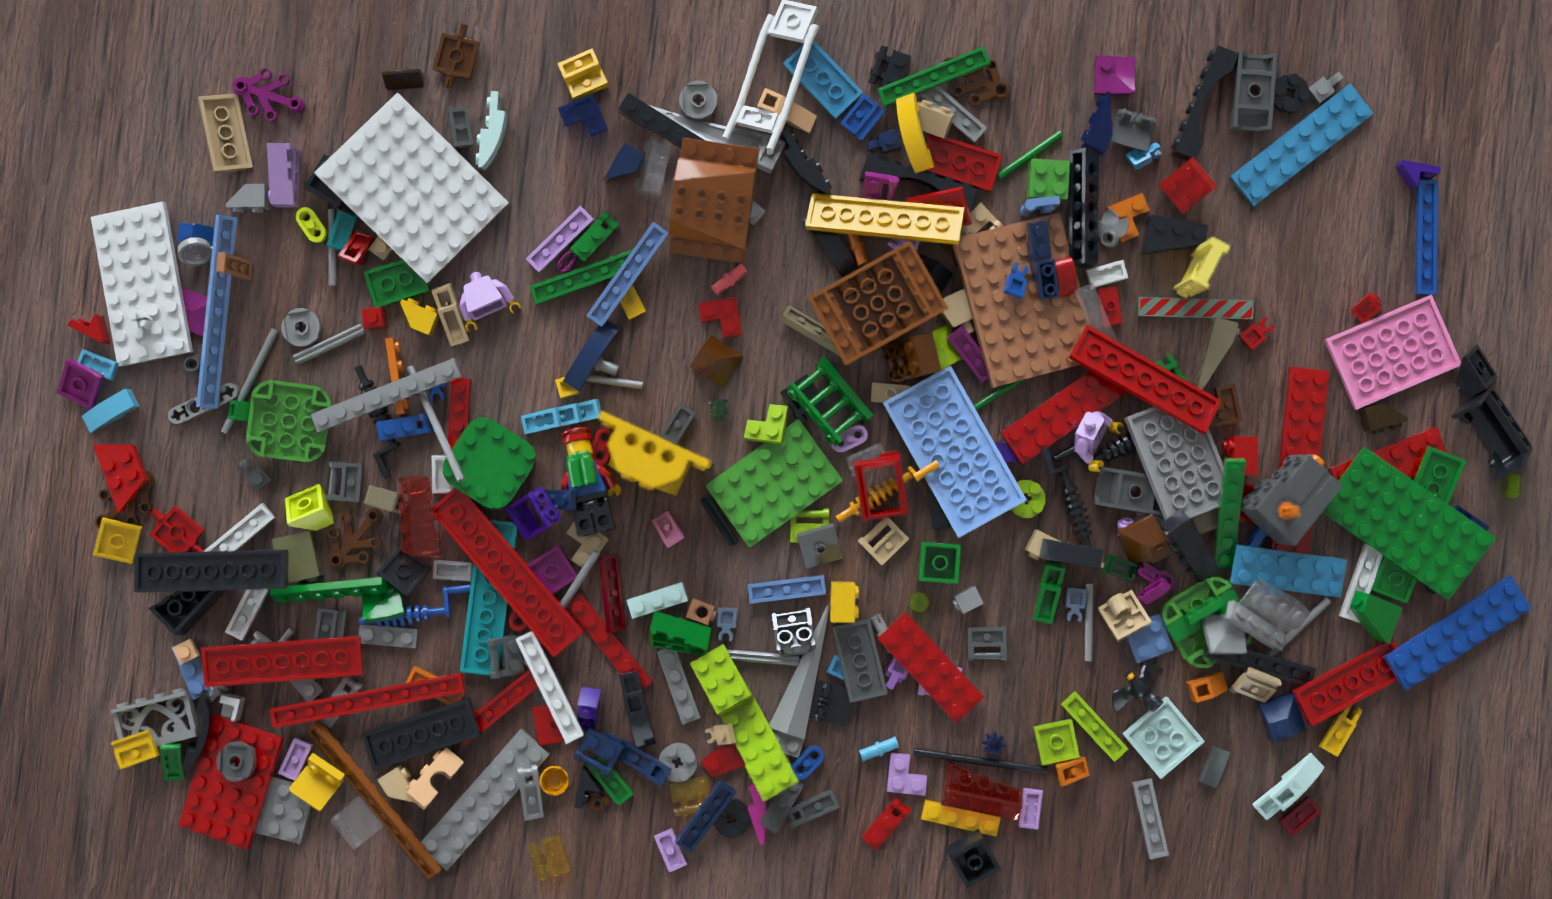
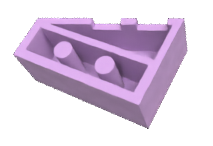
M267 143L270 187L268 192L269 202L275 207L299 208L300 150L290 143Z

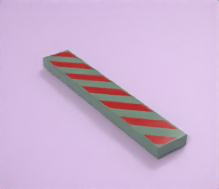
M1138 297L1137 317L1200 319L1218 317L1232 320H1253L1254 300Z

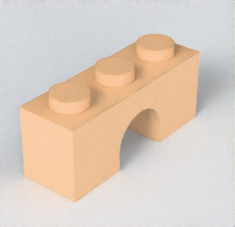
M447 747L443 751L439 749L433 756L435 761L430 766L426 764L420 771L422 776L417 781L413 779L406 788L409 790L406 796L423 810L438 793L431 786V777L436 774H442L450 780L464 763Z

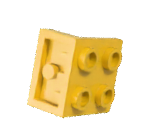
M312 753L308 758L307 766L290 786L289 792L316 810L321 811L343 783L345 774Z

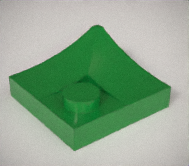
M390 585L388 586L387 593L362 595L364 622L383 621L406 615L402 594Z

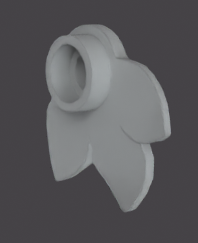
M1108 209L1104 213L1102 221L1098 220V237H1100L1104 246L1114 247L1118 244L1120 237L1124 236L1128 231V219L1119 220L1118 215L1112 209ZM1109 234L1113 236L1112 241L1108 238Z

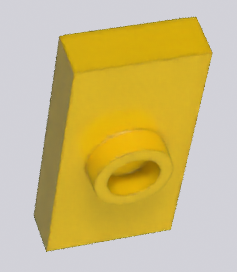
M632 285L620 301L629 320L646 312Z

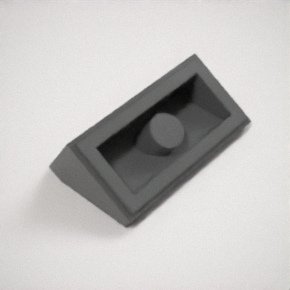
M1212 745L1198 781L1217 788L1231 753Z

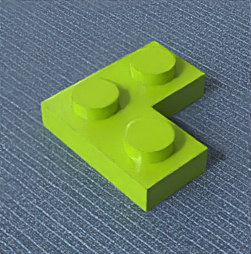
M769 404L766 422L747 420L744 439L782 444L789 407Z

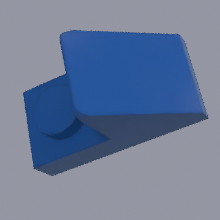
M180 222L177 242L195 237L205 239L212 247L214 227Z

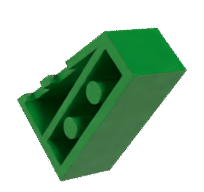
M654 611L650 630V647L703 656L708 652L711 628L704 624L693 623Z

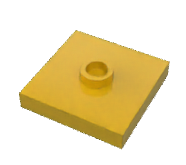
M103 517L93 556L133 564L143 526Z

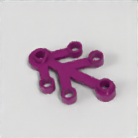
M262 68L259 74L249 79L238 77L233 81L232 89L234 93L243 97L247 105V112L251 116L259 115L260 108L254 104L250 94L258 96L265 111V118L269 122L277 121L278 115L273 111L268 100L289 106V109L297 114L302 113L305 109V103L299 97H292L290 99L272 93V91L290 84V78L286 74H280L277 80L261 88L254 87V85L272 78V72L268 68ZM268 71V76L263 77V73ZM286 77V82L281 83V79ZM241 83H244L243 89H239ZM295 101H298L297 107H293ZM256 107V111L251 113V108ZM274 113V117L269 119V114Z

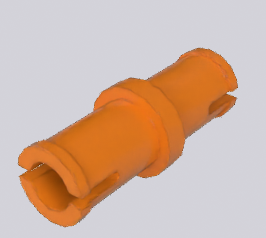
M846 234L851 245L849 247L850 251H853L858 267L868 264L869 260L864 250L865 245L864 242H861L859 235Z

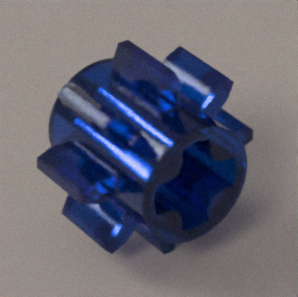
M995 731L990 736L986 733V741H981L982 744L987 746L984 748V751L988 752L990 750L991 756H994L995 752L1002 754L1001 748L1006 747V744L1001 742L1004 737L1002 735L997 737ZM991 740L996 742L997 746L995 748L991 746Z

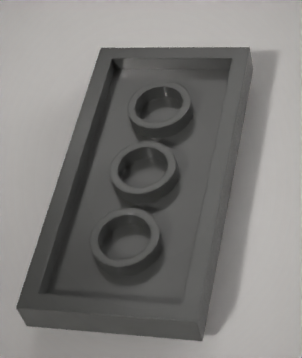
M870 618L832 627L849 702L852 703L888 694Z

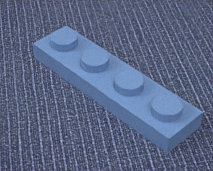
M824 575L748 584L750 604L825 595L826 588Z

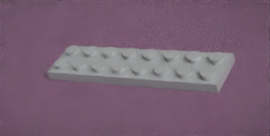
M521 728L421 841V844H424L427 852L446 871L519 790L517 768L523 767V769H527L532 765H537L538 768L549 756L550 753L543 746L538 745V742Z

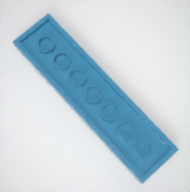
M1349 84L1229 178L1253 207L1374 113L1354 87Z

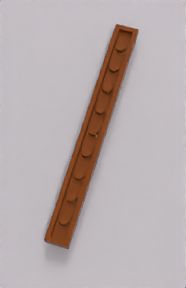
M320 720L315 722L307 730L310 736L337 769L345 774L346 780L428 880L441 870L437 860L432 858L424 844L418 841L413 831L404 824L401 816L391 808L388 800L382 797L377 787L365 776L364 771L354 763L351 755L346 753L341 747L340 742L331 735L328 727L322 724Z

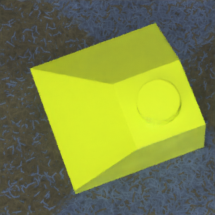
M321 484L285 498L287 524L289 526L317 531L334 524L332 509L328 500H326Z

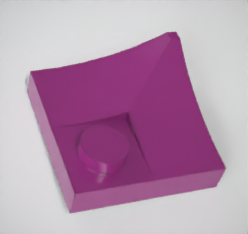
M1097 55L1095 60L1094 95L1134 94L1135 57Z
M183 287L182 293L189 331L203 336L207 297Z

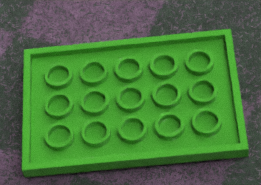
M797 419L785 428L782 444H762L705 486L748 547L751 548L842 483L843 480L801 421Z

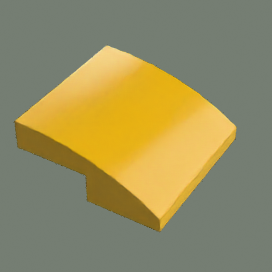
M593 49L558 63L574 101L609 86Z

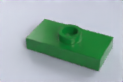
M181 743L160 745L164 781L184 780L186 775L183 768Z

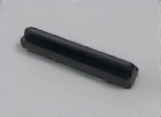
M707 495L702 498L700 502L728 545L732 547L737 544L738 539L710 496Z

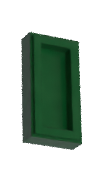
M1108 554L1102 572L1133 583L1139 564Z

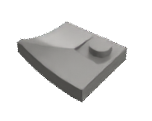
M1208 615L1202 619L1210 653H1247L1244 631L1226 620V615Z

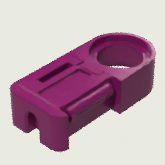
M1141 562L1139 564L1136 574L1150 583L1163 576H1167L1170 579V589L1173 588L1175 580L1171 574L1148 562Z

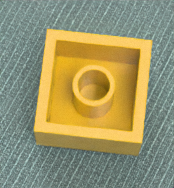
M831 581V622L855 623V618H858L859 608L855 605V599H859V587L855 586L854 582Z

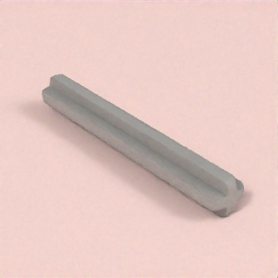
M358 324L293 355V359L296 364L300 365L365 334V330L361 324Z
M727 649L733 661L798 666L799 664L798 655L787 657L778 653Z

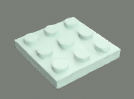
M1166 696L1162 699L1164 703L1153 713L1149 710L1122 733L1160 779L1205 742Z

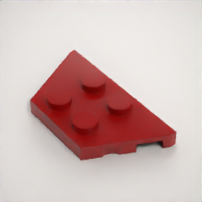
M95 444L93 447L117 512H124L126 504L130 499L136 497L139 489L148 481L138 450L135 445Z

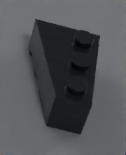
M1150 215L1146 219L1140 255L1195 248L1206 241L1208 225Z

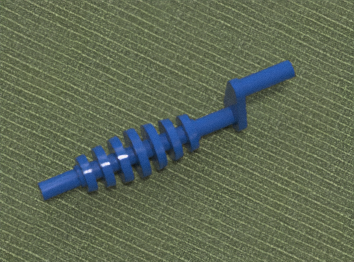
M471 584L451 587L444 586L445 607L429 608L428 605H423L421 610L420 605H415L414 610L412 605H407L406 615L404 616L401 615L393 619L376 622H364L363 617H359V624L376 623L379 627H383L385 622L387 627H391L393 622L394 627H399V623L403 627L407 626V619L409 625L415 623V618L417 623L422 622V617H424V621H428L431 616L446 614L447 618H451L452 610L449 594L470 592Z

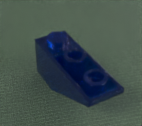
M1109 91L1103 96H1099L1096 102L1098 109L1096 113L1092 112L1088 123L1091 125L1088 130H1084L1080 139L1083 141L1082 148L1099 151L1100 156L1105 153L1113 135Z

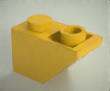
M408 298V301L401 299L400 303L410 327L433 336L440 319L439 314L436 313L437 309L427 305L425 308L418 306L419 302Z

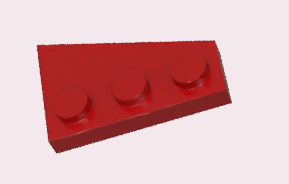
M735 743L720 745L701 760V764L712 777L746 765Z

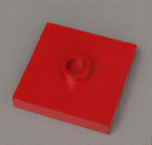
M548 705L534 706L533 714L538 745L565 742Z

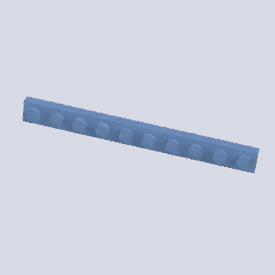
M220 214L216 215L196 403V407L218 409L231 285V276L216 272L218 252L234 255L237 227L236 217Z

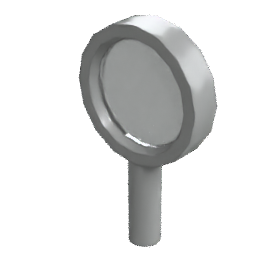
M188 238L178 246L177 251L180 261L189 266L203 265L212 257L210 243L202 238Z

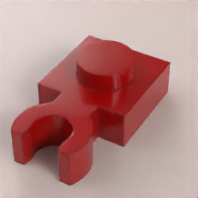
M1268 318L1261 319L1258 327L1255 323L1238 336L1250 351L1266 339L1263 333L1274 329V325L1269 328L1264 326Z

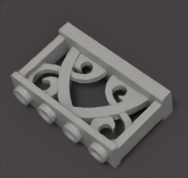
M183 687L172 690L173 694L166 696V693L163 692L153 695L154 699L151 700L143 697L136 699L135 704L129 705L128 702L116 704L117 708L110 711L113 715L118 740L127 737L126 730H132L131 735L141 732V730L151 729V735L154 737L156 746L199 736L201 727H199L189 690L185 691ZM176 699H181L185 704L183 712L179 715L176 712L180 709V705L178 707L173 705ZM168 700L167 703H166V706L163 705V704L157 703V702H161V701ZM147 705L141 712L137 709V707ZM152 710H157L170 718L161 729V737H158L155 730L151 727L142 726ZM128 711L134 715L133 718H127L130 722H135L134 726L127 725L123 720V715ZM186 714L188 716L191 729H188L187 725L181 718ZM174 722L175 724L172 725L174 727V731H168L169 724Z

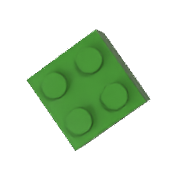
M1031 159L1028 163L1026 201L1034 198L1059 196L1060 203H1064L1068 199L1070 161Z

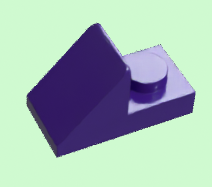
M1406 160L1396 164V169L1410 189L1418 186L1419 178L1430 180L1439 175L1441 169L1440 166Z

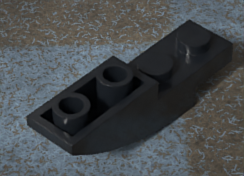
M789 128L783 130L781 135L788 147V150L784 151V157L790 167L809 187L820 194L830 195L832 186L827 178H823L821 174L823 169L820 163H815L813 158L806 161L807 155L803 148L799 149L797 145L799 140L795 132H790Z
M639 670L619 674L624 705L637 748L656 744Z

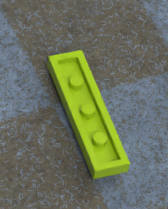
M1075 691L1061 703L1065 710L1114 762L1128 750L1126 745Z

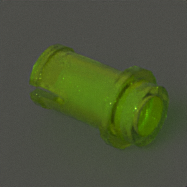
M1508 474L1507 491L1504 492L1507 498L1518 499L1519 495H1521L1519 492L1521 475Z

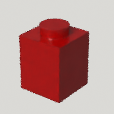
M382 307L361 309L364 329L371 331L388 328L386 309Z

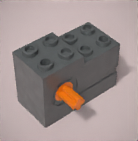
M1315 454L1289 455L1284 459L1283 466L1272 474L1271 479H1261L1254 485L1255 489L1242 500L1243 504L1240 510L1277 544L1296 545L1343 485L1327 473V470L1324 468V460Z

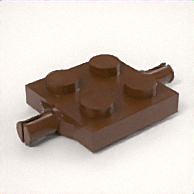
M460 24L458 34L442 33L433 70L444 73L447 76L444 85L446 88L452 89L454 78L471 80L480 43L466 37L468 25Z

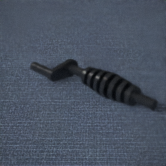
M362 365L355 367L361 382L358 386L359 390H364L360 394L376 389L377 387H371L375 383L373 380H368ZM387 407L369 414L371 419L376 418L372 421L374 425L378 421L390 419L389 414L384 415L388 412ZM395 439L387 440L389 446L373 454L384 479L390 477L391 474L382 455L402 446Z
M1126 432V436L1124 434L1119 435V439H1113V444L1111 442L1107 443V449L1104 446L1100 448V453L1093 456V460L1109 462L1111 457L1117 459L1118 454L1121 457L1125 456L1126 453L1131 454L1133 449L1136 450L1130 432ZM1074 444L1053 455L1055 462L1074 453L1077 454V452H1074ZM1077 454V456H1078V458L1080 459V461H1081V463H1082L1084 469H1085L1087 472H1089V471H1090L1089 468H1088V464H1089V463H1086V462Z
M1048 447L1041 449L1048 471L1047 474H1061L1065 487L1062 494H1067L1068 496L1063 498L1064 502H1070L1069 505L1065 506V510L1072 508L1073 511L1066 515L1067 517L1074 515L1075 519L1069 522L1070 524L1077 523V527H1073V530H1079L1080 533L1076 537L1082 539L1084 546L1092 547L1089 538L1092 530L1087 531L1086 529L1091 525L1090 523H1084V520L1089 519V515L1082 517L1081 514L1088 510L1087 507L1079 508L1080 505L1085 503L1083 500L1077 501L1081 494H1075L1074 492L1078 488L1077 486L1074 487L1071 483L1067 471L1071 469L1070 465L1055 469Z

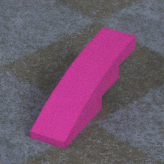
M751 783L749 784V790L754 803L748 805V811L759 843L763 845L766 828L759 824L766 812V801H763L755 784Z

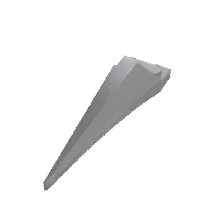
M651 106L706 141L760 148L757 168L771 174L786 144L785 141L778 139L774 151L770 152L766 148L772 135L734 128L729 141L722 139V136L727 126L694 120L687 116Z
M829 605L826 606L814 631L816 649L803 654L769 723L785 754L799 758L805 740L829 614Z

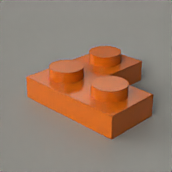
M1143 193L1106 208V210L1112 209L1115 211L1119 220L1128 219V231L1124 236L1120 237V243L1139 236L1133 218L1150 211Z

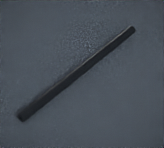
M914 748L913 754L920 757L1039 774L1048 773V767L919 748Z

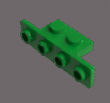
M1231 588L1215 598H1208L1204 601L1203 605L1189 609L1186 615L1167 625L1166 628L1174 642L1177 643L1202 629V619L1208 615H1226L1229 601L1235 600L1241 605L1242 602L1235 590Z

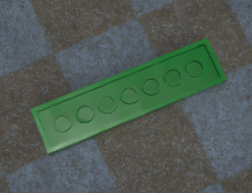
M1427 446L1413 481L1449 504L1467 460ZM1383 556L1371 590L1408 603L1417 579Z

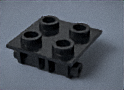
M819 680L809 717L817 721H825L846 727L852 703L849 702L846 687Z

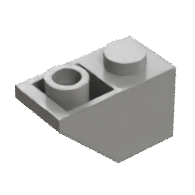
M245 184L226 203V207L233 210V213L239 214L245 213V210H252V213H264V210H270L268 199L270 187L265 184Z

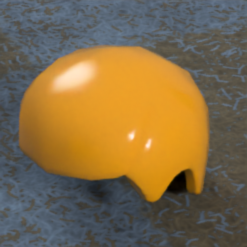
M550 766L542 772L539 782L546 794L558 796L564 793L569 786V777L562 767Z

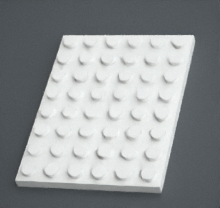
M398 92L314 172L427 284L509 204Z

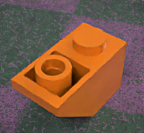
M1223 671L1185 682L1190 700L1195 703L1214 698L1228 690Z

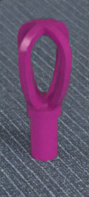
M571 251L565 253L557 263V268L562 273L570 272L578 257L574 255L569 265L565 269L561 268L562 264L573 254Z

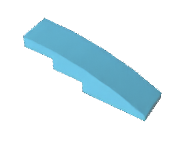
M593 399L522 415L521 420L524 434L599 419L601 408L599 399Z

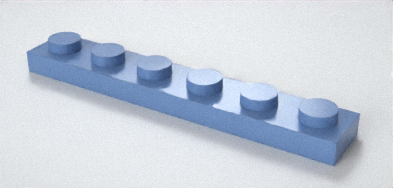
M655 222L650 225L586 315L603 327L669 233Z

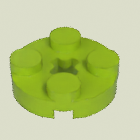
M1031 480L1018 481L1017 484L1022 493H1027L1031 500L1028 501L1027 505H1025V502H1022L1010 509V511L1021 518L1034 517L1043 510L1046 500L1045 493L1038 483Z

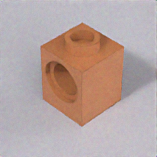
M693 598L686 617L708 625L709 621H714L717 611L714 610V605ZM699 607L707 609L708 615L706 617H700L697 614Z

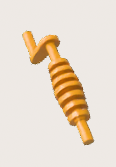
M934 461L918 472L909 466L907 468L908 472L903 475L904 483L912 478L918 482L921 478L939 468L940 465L937 461ZM889 478V484L885 480L882 481V488L878 484L874 485L877 490L876 492L871 487L867 489L870 493L868 500L871 510L875 509L872 502L875 501L879 507L882 505L879 498L886 502L887 498L885 495L887 493L892 497V490H895L896 493L898 492L896 479ZM859 496L855 498L856 504L851 501L849 508L836 516L839 523L853 514H856V516L861 515L859 513V510H861Z

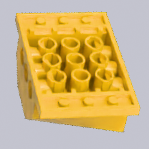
M601 411L598 417L603 420L602 425L614 430L608 443L611 455L607 465L621 472L620 477L632 482L640 481L638 485L646 489L654 490L656 488L677 496L691 465L705 471L706 468L710 469L713 462L603 411Z

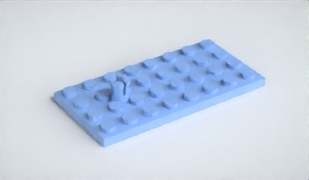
M951 365L883 402L919 469L921 470L934 461H937L940 465L939 468L924 476L958 538L1026 501L1024 494Z

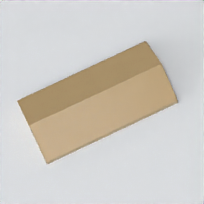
M238 95L199 96L198 101L213 172L232 173L253 168Z

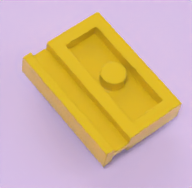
M151 729L111 742L120 769L159 756L154 737L151 735Z

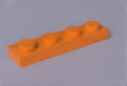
M391 337L385 338L391 382L402 379L404 364L399 358V353H401L400 342ZM408 398L395 403L396 415L408 414L407 410L410 409Z

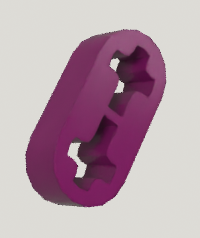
M1160 578L1142 589L1137 595V599L1146 606L1164 595L1171 585L1164 578Z

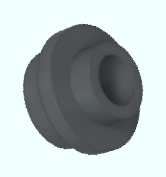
M189 355L184 360V369L190 374L199 373L201 358L197 355ZM193 361L197 363L195 368L191 366Z

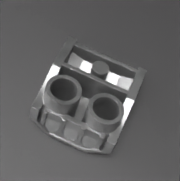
M810 608L783 614L772 613L779 655L787 657L802 655L816 649Z

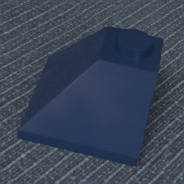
M624 143L603 180L607 182L633 174L636 169L640 171L645 163V160L642 159L645 154Z
M1292 692L1270 698L1265 703L1257 702L1269 740L1277 742L1288 739L1306 729L1300 707Z

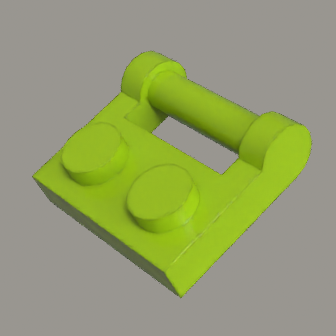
M823 508V510H802L792 517L790 542H798L797 533L828 525L829 508ZM796 518H823V524L796 523Z

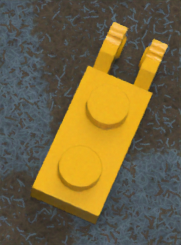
M1351 706L1340 711L1319 744V747L1338 757L1357 725L1356 722L1362 713V709L1359 707L1354 709L1350 719L1346 718V715Z

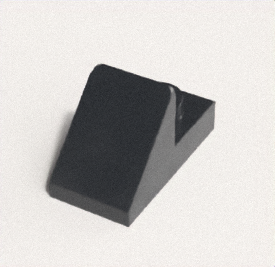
M585 766L580 771L574 808L582 809L584 804H588L589 792H586L587 790L602 791L597 780Z

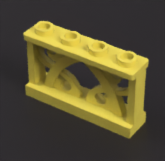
M1212 237L1195 247L1190 254L1193 259L1181 282L1173 288L1177 291V294L1187 298L1208 289L1210 284L1207 282L1220 257L1228 252L1230 245Z

